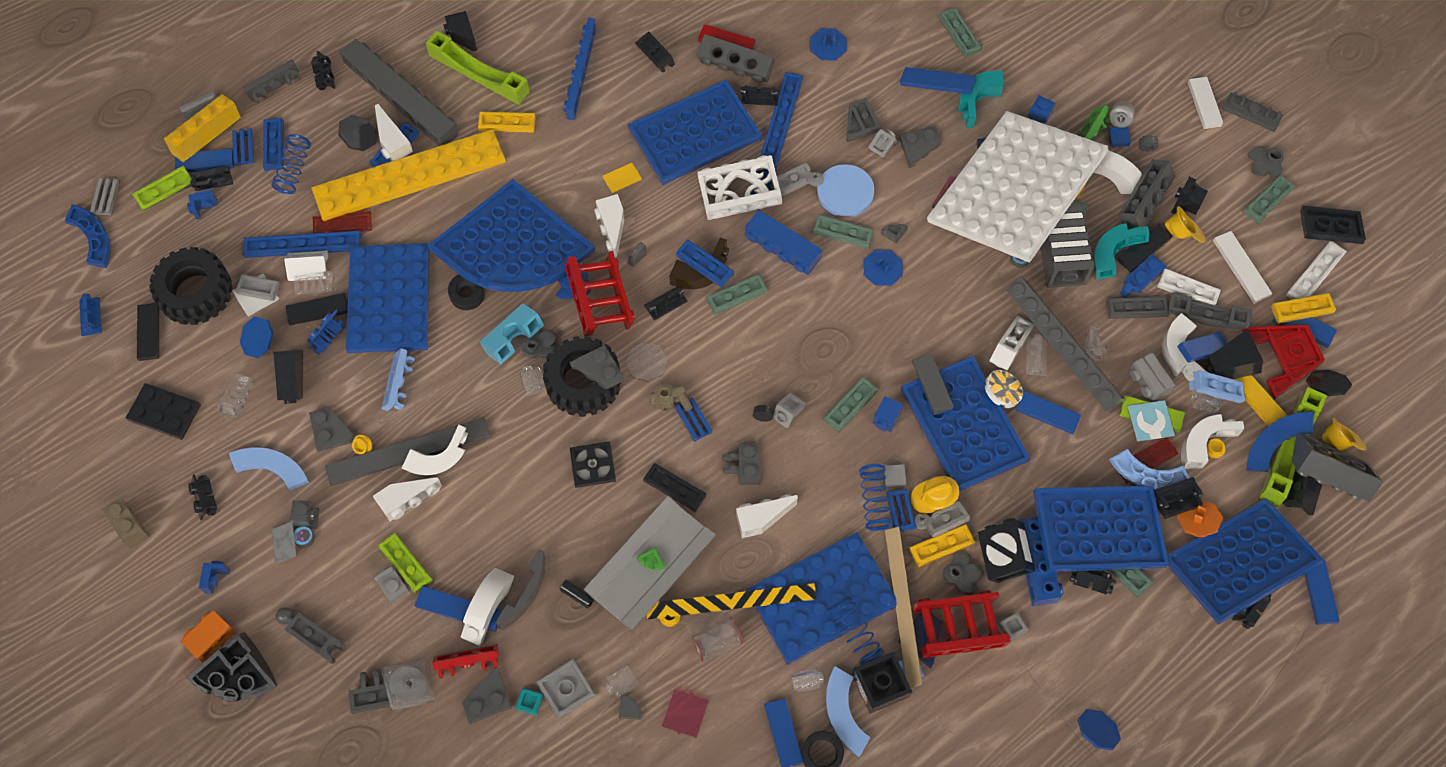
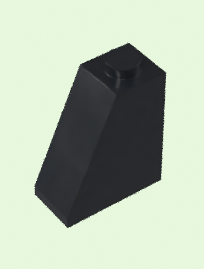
M1244 331L1208 356L1205 371L1229 379L1261 373L1263 359L1249 331Z
M303 350L273 352L277 401L284 400V404L297 403L296 399L303 398Z

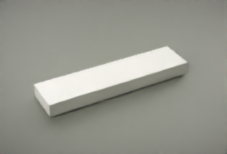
M1232 231L1213 239L1214 244L1253 304L1272 295L1269 287Z
M1329 241L1287 292L1286 296L1292 300L1311 296L1347 251L1333 241Z

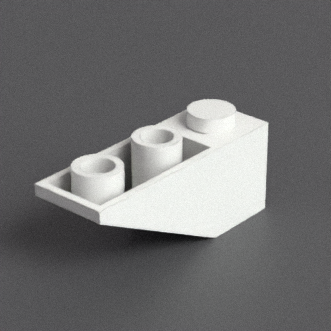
M618 194L596 200L597 208L594 209L596 219H600L602 223L599 225L603 236L606 235L608 239L605 241L608 252L613 251L615 258L618 255L624 225V211Z
M437 477L390 484L373 495V498L388 520L392 521L393 519L401 518L408 509L420 505L426 497L435 495L442 485Z
M786 494L781 496L780 499H764L758 504L751 505L746 503L736 508V518L741 538L765 532L797 505V495Z

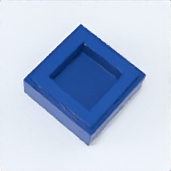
M1128 127L1109 128L1108 134L1111 147L1130 146L1131 140Z

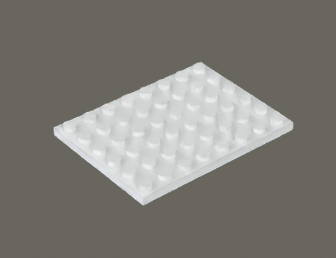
M1006 111L928 215L927 220L931 224L1030 263L1108 153V146Z

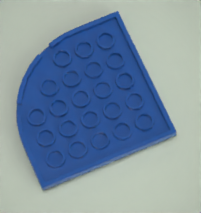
M514 179L428 244L430 251L466 280L484 288L504 292L529 291L549 285L566 275L564 266L568 257L576 256L577 263H581L595 251V246Z

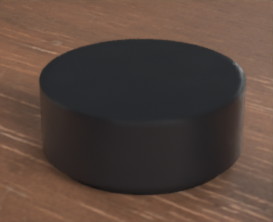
M766 405L754 407L753 417L756 420L768 422L773 419L774 411L771 407Z

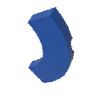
M71 205L65 222L77 227L86 235L89 245L86 262L88 265L107 268L111 245L106 229L91 212L82 207Z
M1313 412L1289 415L1268 426L1259 435L1251 448L1246 471L1268 472L1272 455L1284 441L1295 437L1298 432L1313 434Z

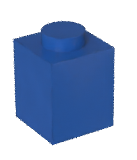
M1038 95L1030 108L1028 118L1046 124L1052 115L1055 102Z
M885 396L874 416L873 424L882 431L887 430L891 432L901 414L903 404Z

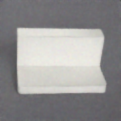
M328 252L288 253L284 258L288 281L326 279Z

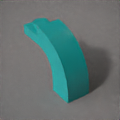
M1003 70L986 71L975 75L976 83L971 95H960L958 112H963L962 119L966 120V128H974L976 121L975 103L979 99L984 97H1001L1004 87Z
M1124 223L1110 229L1101 237L1094 253L1096 280L1116 276L1114 257L1119 250L1126 246L1149 242L1148 226H1136L1128 230L1127 224Z

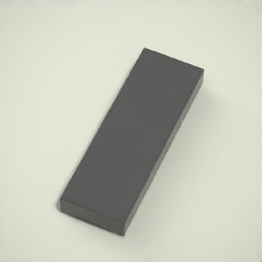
M1166 296L1108 298L1106 301L1109 319L1169 316Z
M932 354L913 359V366L933 415L952 410L954 406Z

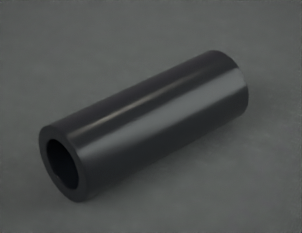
M565 580L559 589L587 609L594 601L589 594L568 580Z

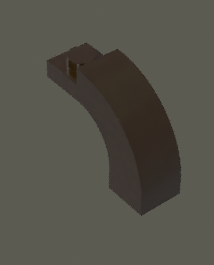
M720 237L712 256L727 266V256L729 253L727 239ZM676 260L669 275L670 285L678 286V288L681 286L682 289H700L714 283L680 260Z

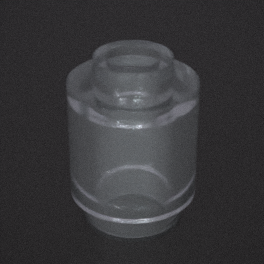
M816 667L798 671L796 674L791 675L795 692L805 693L821 689V684L825 683L822 670L818 671Z

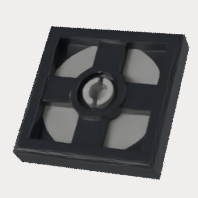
M610 441L570 447L575 488L616 482Z

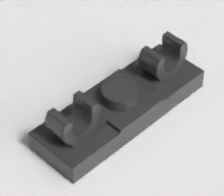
M291 59L243 87L251 101L255 100L256 103H260L258 97L264 95L267 99V92L269 93L279 88L285 82L291 85L290 79L294 77L298 80L301 78L295 62Z
M1236 92L1230 93L1222 110L1275 132L1283 116L1281 111H1273L1271 107L1266 108V106L1246 99V96L1236 95Z

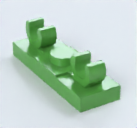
M1105 104L1093 109L1078 136L1091 140L1098 134V129H1105L1107 125L1104 122L1110 121L1109 115H1107L1110 108Z

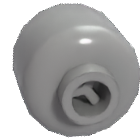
M1128 101L1116 102L1109 114L1111 123L1118 128L1129 126L1134 120L1135 108Z

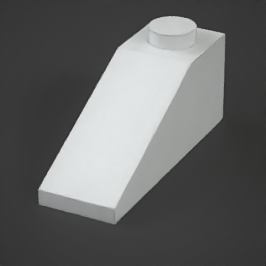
M375 105L383 156L386 159L390 158L394 162L412 153L413 151L408 139L380 105Z
M1017 315L999 341L990 362L1008 370L1035 325Z

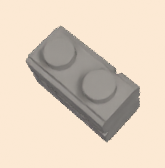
M1154 353L1135 361L1129 369L1131 378L1139 383L1144 397L1149 398L1151 402L1171 393L1176 386Z

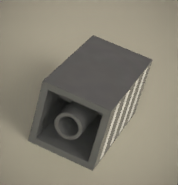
M1071 204L1040 247L1047 288L1086 285L1094 269L1082 205Z

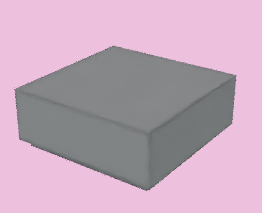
M904 464L885 466L884 476L887 478L884 481L886 487L906 486Z
M1018 612L998 623L1004 634L1009 633L1010 641L1029 631Z

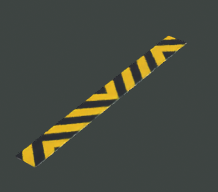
M815 584L657 602L647 613V620L816 600Z

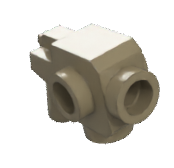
M660 385L656 386L654 392L651 393L652 405L656 404L657 408L663 412L672 411L673 407H675L674 403L678 402L682 403L685 411L693 408L686 396L685 391L687 388L685 386Z

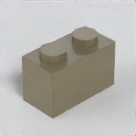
M121 497L102 509L121 541L130 549L149 537L130 505Z

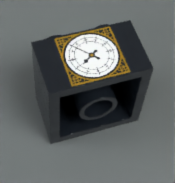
M894 652L853 669L852 675L870 714L910 698L912 690Z

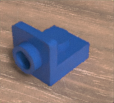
M212 189L190 194V202L187 203L190 214H194L197 220L201 219L200 209H209L212 206L218 205L217 198Z
M221 561L203 563L199 588L206 594H213L214 587L218 585L217 574H229L230 569Z

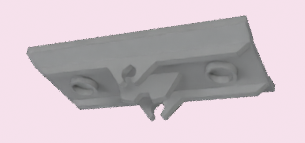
M667 496L584 588V591L633 631L713 540L716 534L704 527ZM656 547L665 568L660 570L645 568L638 562L636 556Z

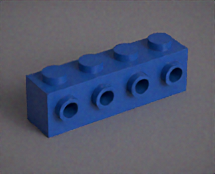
M1038 517L1019 519L1018 521L1025 524L1035 572L1025 575L1032 606L1058 603L1063 595L1062 584L1058 583L1056 575H1058V572H1047Z

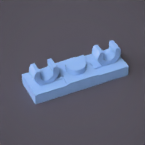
M401 348L394 354L381 407L383 410L388 411L392 407L400 410L404 407L403 404L398 402V398L404 400L407 395L398 393V389L404 384L405 377L403 372L410 373L413 368L406 365V362L413 363L415 361L411 356L406 357L407 350Z
M1201 370L1193 372L1194 380L1189 382V390L1196 389L1198 393L1208 394L1237 403L1245 401L1243 382Z

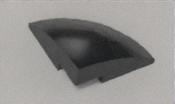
M245 632L235 636L223 648L217 650L186 677L196 688L205 694H213L227 701L256 698L277 686L269 666Z

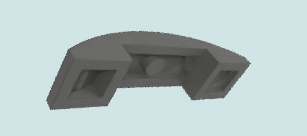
M1173 292L1168 309L1169 312L1176 316L1182 313L1192 322L1230 329L1249 328L1253 310L1234 305L1229 309L1192 301V296Z
M540 549L529 565V570L534 575L515 607L506 604L496 621L498 628L501 630L517 621L531 606L539 592L545 572V555Z

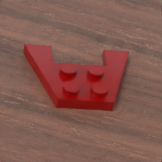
M1308 325L1264 326L1241 329L1242 333L1249 331L1255 345L1269 341L1284 372L1283 375L1266 381L1274 400L1325 361Z

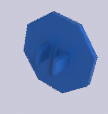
M820 29L810 37V51L820 60H837L847 52V38L836 29Z
M874 250L864 259V276L875 286H892L903 275L902 260L891 250Z
M254 316L243 326L240 344L245 355L260 358L270 349L273 331L269 320Z
M1086 709L1077 719L1082 736L1095 748L1113 750L1120 742L1121 738L1116 723L1102 711Z

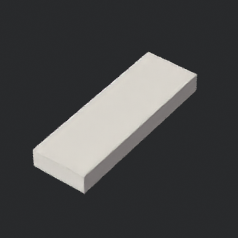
M1208 78L1189 79L1188 86L1203 129L1221 127L1223 120Z
M1164 269L1157 286L1171 293L1192 296V301L1216 305L1221 291L1168 269Z

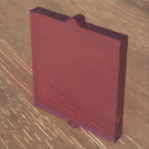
M674 689L662 727L677 731V734L683 733L697 738L709 701L696 697L693 693L687 694Z

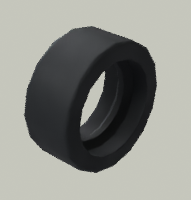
M823 730L814 732L807 737L803 744L801 755L806 767H839L843 761L844 748L836 735ZM819 740L828 741L835 748V759L828 766H819L810 758V748L813 743Z

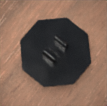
M350 115L339 122L338 135L349 148L365 151L376 144V130L366 118Z
M1332 370L1313 371L1306 379L1310 388L1327 396L1345 395L1352 387V383L1346 375Z

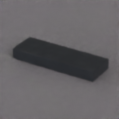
M1157 224L1149 231V242L1130 246L1118 256L1117 261L1131 273L1151 254H1154L1169 242L1172 236Z
M344 293L286 305L287 319L290 326L323 319L328 312L333 314L335 310H337L335 316L347 314L348 310Z
M156 303L137 305L138 361L159 359L160 308Z
M656 463L652 465L643 478V482L694 512L697 511L707 496L702 490Z

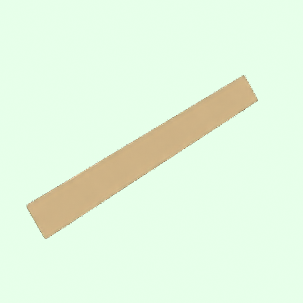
M895 527L885 530L893 592L897 599L896 613L905 676L911 688L922 685L900 529Z

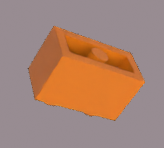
M212 610L210 613H206L194 628L189 629L180 642L198 660L204 663L236 631L219 614Z

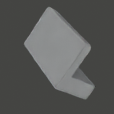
M211 91L179 108L185 119L189 120L215 100L217 96Z

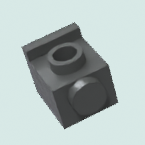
M293 500L290 521L296 528L308 526L311 529H317L320 509L314 508L310 501Z

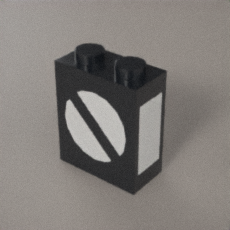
M1009 518L1004 520L1003 524L988 525L984 527L985 530L978 532L989 581L1000 583L1035 572L1027 532L1023 522L1015 518Z

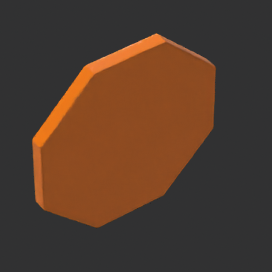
M1202 500L1203 506H1198V508L1177 515L1176 519L1185 533L1202 538L1218 532L1223 516L1214 503Z

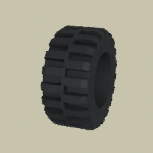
M185 247L179 249L178 252H170L167 258L163 257L160 260L159 266H155L153 269L155 274H152L150 277L151 284L149 288L155 303L170 320L178 321L183 325H187L188 322L191 325H198L200 321L205 323L209 321V318L217 317L219 315L218 312L226 308L225 303L230 301V293L233 291L231 277L221 260L214 253H210L204 248L199 250L198 247H190L187 250ZM196 275L207 277L204 287L196 294L188 297L176 296L179 285L187 278Z
M576 336L571 341L566 339L562 341L561 346L556 345L553 348L554 353L550 352L547 355V362L543 365V380L551 402L554 405L557 404L558 409L562 412L567 410L568 414L573 416L575 413H579L580 417H586V413L595 415L599 409L604 411L608 408V402L612 404L616 400L615 395H618L620 392L621 382L607 390L599 386L597 382L584 389L572 388L564 382L565 374L571 369L570 362L603 346L602 340L596 338L593 341L590 336H585L584 339ZM604 344L620 370L615 352H612L608 344Z

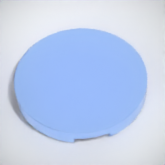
M843 164L831 167L822 174L823 183L817 187L820 204L828 212L836 216L853 217L869 208L874 197V183L863 169L854 165Z

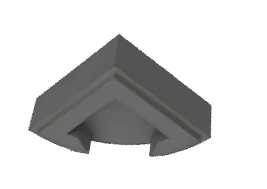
M902 224L886 226L881 231V235L897 244L908 227Z
M642 242L635 246L636 252L633 256H629L628 263L632 267L647 255L646 245Z
M621 695L619 718L641 720L639 706L632 698Z

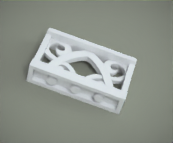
M771 155L759 156L757 159L741 160L734 164H723L712 169L704 168L697 172L708 220L782 204V195ZM767 169L769 171V174L764 180L761 181L760 179L763 177V172L761 174L756 173V171ZM737 177L753 184L746 190L745 197L739 198L736 193L726 190ZM718 180L716 184L711 183L718 190L709 189L706 186L707 182ZM772 180L774 190L769 191L765 184ZM754 190L758 194L751 195L750 193ZM707 194L716 195L714 204H709ZM728 196L733 197L732 200H727V201H726V199L728 198Z

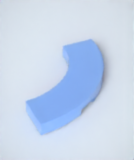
M252 447L229 453L237 473L250 469L269 470L279 476L286 483L290 491L309 483L307 476L299 465L290 457L276 450Z
M1128 449L1108 459L1125 479L1137 486H1153L1154 491L1190 478L1183 465L1170 470L1151 469L1139 462Z
M835 666L830 675L826 691L828 718L843 745L857 757H860L871 737L857 726L849 709L848 693L854 677Z

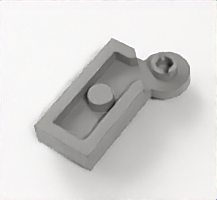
M806 162L778 176L777 180L782 197L807 184L820 186L823 183V175L820 172H811Z
M958 501L949 507L934 512L931 517L927 514H918L914 521L918 529H927L934 538L970 521V516Z

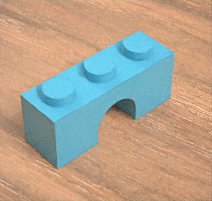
M522 303L484 337L480 344L488 356L502 364L516 352L510 343L514 337L526 335L531 338L544 324L537 312Z

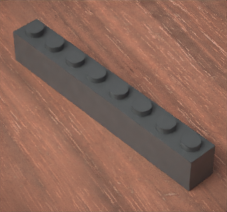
M354 39L339 51L344 64L438 146L449 143L458 135L457 124L451 117L447 118L441 108L433 106L427 96H422L414 85L410 86L401 74H396L393 67L388 63L385 64L377 53L373 54L364 42L361 43Z
M1019 277L1006 288V291L1105 411L1111 413L1126 401L1026 279Z

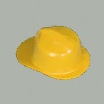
M1180 206L1177 207V212L1165 222L1169 232L1178 239L1193 236L1201 243L1206 241L1202 230L1186 215Z
M1332 417L1333 422L1322 435L1323 441L1327 445L1341 451L1353 446L1366 451L1367 447L1362 439Z
M933 477L918 484L913 489L910 497L911 504L920 513H933L956 502L960 493L959 486L951 477Z

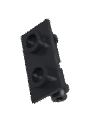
M316 51L317 56L313 57L311 61L316 87L319 90H325L327 86L335 89V78L330 66L331 60L328 56Z
M745 85V87H741V103L778 106L780 90L775 89V87H761V89H758V87Z
M229 166L190 173L192 178L190 183L192 188H195V191L234 184Z
M677 286L648 302L644 307L655 321L688 301L683 295L684 290L682 287L678 288Z
M193 474L191 483H188L190 495H194L195 501H193L194 511L199 513L200 520H203L204 514H208V516L215 515L217 506L214 495L205 496L213 493L210 479L206 475L196 479L195 474Z
M1076 571V574H1071L1069 580L1073 582V585L1087 589L1090 581L1094 582L1092 590L1105 595L1107 593L1112 594L1114 586L1110 584L1111 582L1116 583V580L1112 578V574L1100 571L1099 574L1091 571Z
M1272 595L1266 596L1234 615L1232 620L1242 621V626L1246 629L1254 627L1261 616L1256 609L1264 612L1271 602L1270 597Z

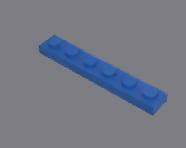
M588 18L587 24L583 25V40L580 39L579 41L580 52L575 57L576 69L572 70V85L568 86L567 96L569 97L568 101L565 100L563 107L569 120H575L597 30L595 18Z

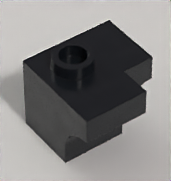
M1189 176L1184 187H1179L1174 196L1177 198V201L1171 213L1175 214L1177 207L1180 206L1184 212L1196 215L1208 191L1199 187L1196 179Z

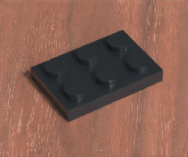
M1302 205L1300 214L1304 238L1364 244L1366 237L1361 211Z
M144 383L125 418L135 424L183 440L201 404L192 399Z

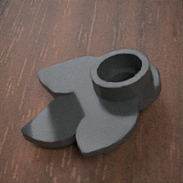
M1255 148L1247 154L1248 157L1255 161L1252 166V173L1254 175L1262 176L1269 173L1271 177L1276 178L1282 173L1281 163L1284 157L1280 149L1271 148L1266 150L1264 148Z
M540 329L531 338L526 336V341L522 345V352L528 358H536L538 356L546 358L550 352L554 353L552 345L556 342L558 334L553 331L542 332Z
M960 553L954 556L952 563L948 564L943 570L944 580L949 584H955L958 590L965 594L974 593L973 583L980 580L984 575L979 566L970 564V555L968 553Z

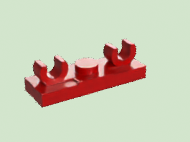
M496 644L434 656L432 661L433 670L439 669L438 676L442 679L444 669L450 670L452 677L455 674V667H472L478 661H482L481 667L483 670H486L487 661H492L494 668H497L499 646Z

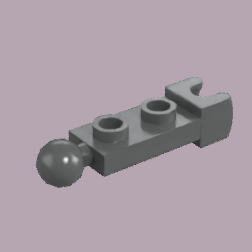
M286 607L280 608L277 611L276 620L278 623L288 624L285 630L329 663H335V659L331 656L333 649L338 648L341 651L346 649L342 642L298 612L293 617L292 611Z

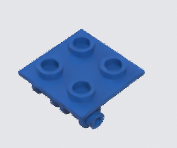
M337 310L333 314L328 312L320 324L321 328L318 329L316 327L307 340L310 342L307 348L309 349L313 346V351L318 355L321 352L324 353L329 344L332 343L324 333L330 338L335 339V335L337 336L343 329L344 323L339 319L337 321L333 320Z

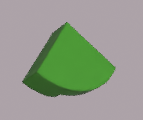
M656 547L636 556L638 562L645 568L651 570L665 568Z

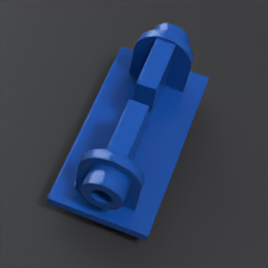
M83 294L79 301L81 336L102 333L100 298H92L90 294Z

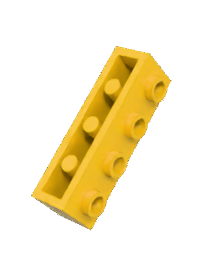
M221 94L166 136L164 140L171 154L185 162L238 121L241 116L235 103Z

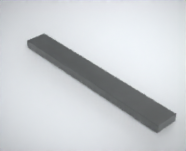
M484 417L460 424L466 427L465 432L468 433L464 444L459 443V447L491 438ZM458 425L325 465L329 483L331 486L403 465L410 449L426 455L442 453L448 448Z

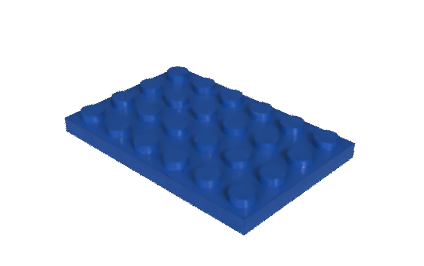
M727 80L628 124L629 131L662 185L762 139L761 132Z
M428 243L350 246L346 335L347 353L398 351L401 348L407 351L428 350Z
M973 356L939 370L954 406L952 410L933 415L919 379L901 386L903 395L947 477H951L956 481L959 486V492L1030 461L1031 458L1001 405L994 403L986 393V378Z
M1153 486L1036 488L1033 491L1047 572L1167 568L1169 566Z
M1266 498L1222 523L1217 533L1202 538L1198 537L1167 555L1168 567L1218 625L1323 562V558Z
M858 532L747 588V591L815 584L816 600L756 607L787 665L864 625H856L840 633L841 630L856 621L860 614L848 616L834 623L835 620L845 615L854 605L849 604L843 609L830 614L828 608L837 601L848 596L853 598L852 602H855L856 605L850 613H862L857 623H868L897 606V598Z

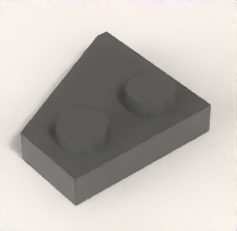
M867 98L849 103L847 142L877 133L881 129Z
M936 126L899 134V140L909 168L915 166L918 160L925 158L930 151H934L941 144Z
M605 345L570 362L572 369H577L585 374V377L591 381H596L599 386L606 390L624 381L622 373Z
M330 408L309 413L318 452L353 442L354 434Z
M498 668L493 669L462 702L470 724L512 708Z

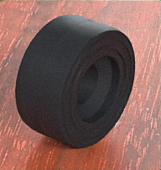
M460 275L455 276L448 286L450 300L460 310H473L480 306L484 300V287L476 285ZM464 288H470L472 290V292L467 296L461 294V291Z

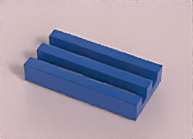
M247 128V131L240 129V132L232 130L235 166L254 163L252 129ZM245 136H248L249 159H246ZM238 137H240L241 160H239Z
M692 397L689 401L706 431L702 430L693 412L689 410L687 413L699 432L696 435L682 411L684 409L683 405L679 406L678 404L675 406V409L695 442L711 434L712 429Z
M907 489L887 492L886 497L889 498L887 501L893 527H899L900 531L903 532L910 529L915 530L916 525ZM902 494L910 523L906 525L900 495ZM892 496H895L902 526L898 524Z

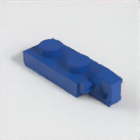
M1151 254L1124 280L1126 285L1122 288L1120 294L1126 298L1133 291L1136 294L1140 293L1167 266L1155 255Z

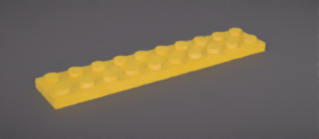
M491 129L311 188L322 220L326 222L506 163L494 130Z

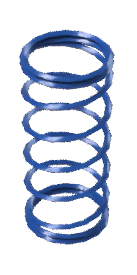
M299 134L287 136V141L285 142L286 149L282 151L283 158L279 160L280 166L276 168L277 175L273 177L271 183L276 191L283 194L295 193L296 188L293 184L299 181L291 175L278 174V169L282 167L286 172L293 175H300L302 172L293 166H282L281 160L285 159L295 166L305 165L298 158L284 157V151L288 150L297 157L305 158L308 155L303 150L311 147V142ZM290 137H296V138L303 139L304 141L298 140V139H291V140H289V138H290ZM291 141L303 142L308 146H299ZM287 143L295 148H287ZM289 149L301 151L306 156L296 155L292 153ZM286 158L296 159L302 162L303 164H294ZM284 167L294 168L298 170L300 173L298 174L286 170ZM281 176L294 178L297 182L288 181ZM276 182L289 185L293 188V191L281 188Z
M868 464L859 469L860 477L865 479L861 483V487L866 490L862 497L867 500L863 508L869 511L864 516L869 521L865 524V528L870 531L886 530L892 526V519L890 518L876 520L866 518L867 514L871 512L882 513L890 510L888 507L873 510L865 507L870 501L884 502L889 500L885 496L872 499L864 497V494L868 491L878 492L888 489L886 486H876L869 489L863 487V483L867 480L881 481L887 478L884 475H880L886 471V467L882 464ZM869 468H882V470L876 472H863ZM876 523H888V525L881 527L869 526Z
M848 596L828 608V612L832 614L843 609L849 604H854L853 607L845 615L835 620L834 623H837L848 616L860 614L856 621H854L847 628L841 630L840 633H843L849 628L854 627L856 625L866 624V626L860 633H858L851 639L847 640V643H849L862 635L872 634L871 638L865 644L853 650V653H855L865 646L871 644H878L875 650L869 652L859 660L860 665H862L882 656L884 650L883 648H879V642L869 643L872 640L874 633H863L867 628L868 623H857L858 620L861 618L862 613H850L854 609L856 603L852 602L853 598L851 596Z

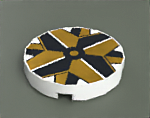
M996 370L986 378L985 391L989 398L997 405L1002 404L1005 408H1011L1022 400V386L1012 374Z

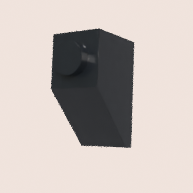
M466 11L445 16L446 24H443L446 35L450 34L454 43L472 51H477Z

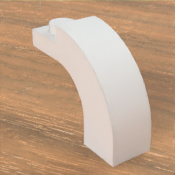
M1108 151L1093 172L1113 181L1121 194H1131L1142 176L1134 164L1111 151Z
M1181 313L1172 322L1163 338L1162 354L1166 366L1175 377L1183 373L1188 381L1194 380L1193 372L1197 370L1207 371L1195 361L1188 363L1177 347L1180 343L1185 342L1197 327Z
M1219 414L1209 416L1198 422L1183 442L1181 449V463L1185 469L1203 468L1209 461L1206 447L1207 441L1214 437L1239 436L1244 430L1243 421H1235L1234 419L1222 421V415Z
M458 425L448 448L440 454L426 455L410 449L402 469L419 475H433L448 470L459 461L465 452V449L459 447V443L464 444L468 433L465 432L466 427Z
M494 568L486 576L467 609L463 620L465 625L461 638L478 646L483 643L490 620L497 606L509 594L514 579L513 575Z

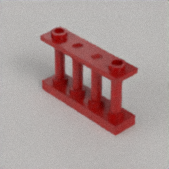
M609 251L606 260L603 262L583 265L577 263L576 256L568 257L564 267L584 337L592 336L598 325L623 321L625 329H630L635 320L633 310H630L618 270L619 261L617 257L615 258L613 251ZM608 269L610 279L591 282L582 281V272ZM613 286L616 295L590 300V298H587L586 292L591 289ZM618 304L621 314L596 318L592 315L591 310L594 307Z
M991 590L979 592L978 595L931 601L930 598L919 599L912 607V613L922 611L928 642L921 649L922 659L1006 647L1011 642L1009 633L1001 634V632H998L991 603L1000 596L999 592L991 593ZM983 604L990 632L988 636L981 637L978 634L971 605ZM963 606L969 632L968 639L960 640V637H957L951 611L952 607ZM930 610H943L949 637L947 642H939L936 639Z

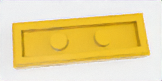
M479 112L478 130L488 131L493 129L498 132H535L536 115L535 113Z
M1330 293L1277 302L1271 305L1277 324L1331 314L1336 311Z
M1252 375L1233 379L1243 382L1245 401L1267 426L1288 416Z
M964 524L937 537L909 547V551L919 568L974 545L975 540L967 525Z

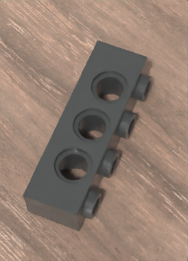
M706 34L703 36L697 53L699 60H701L700 62L710 66L714 64L720 70L728 71L729 69L735 71L734 73L738 76L745 77L747 75L759 83H762V81L768 82L775 63L773 56ZM717 51H722L723 54L721 57H714V54ZM733 57L740 58L737 63H731ZM750 63H757V66L754 69L748 68V65Z
M1151 160L1118 214L1121 223L1127 224L1128 230L1136 226H1146L1175 178L1169 161Z

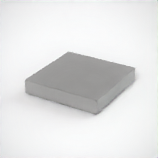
M571 659L536 681L558 719L563 718L596 697L595 692L574 659Z

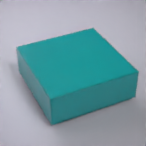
M522 688L515 709L537 716L544 695Z

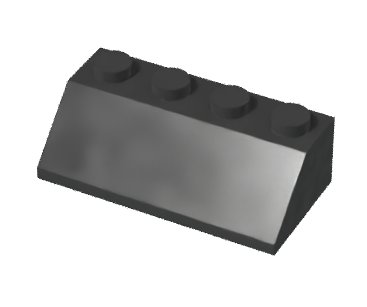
M1300 432L1296 435L1292 463L1300 475L1304 477L1309 475L1320 484L1325 485L1327 483L1338 492L1342 493L1345 491L1357 500L1363 499L1370 502L1383 484V480L1368 462Z

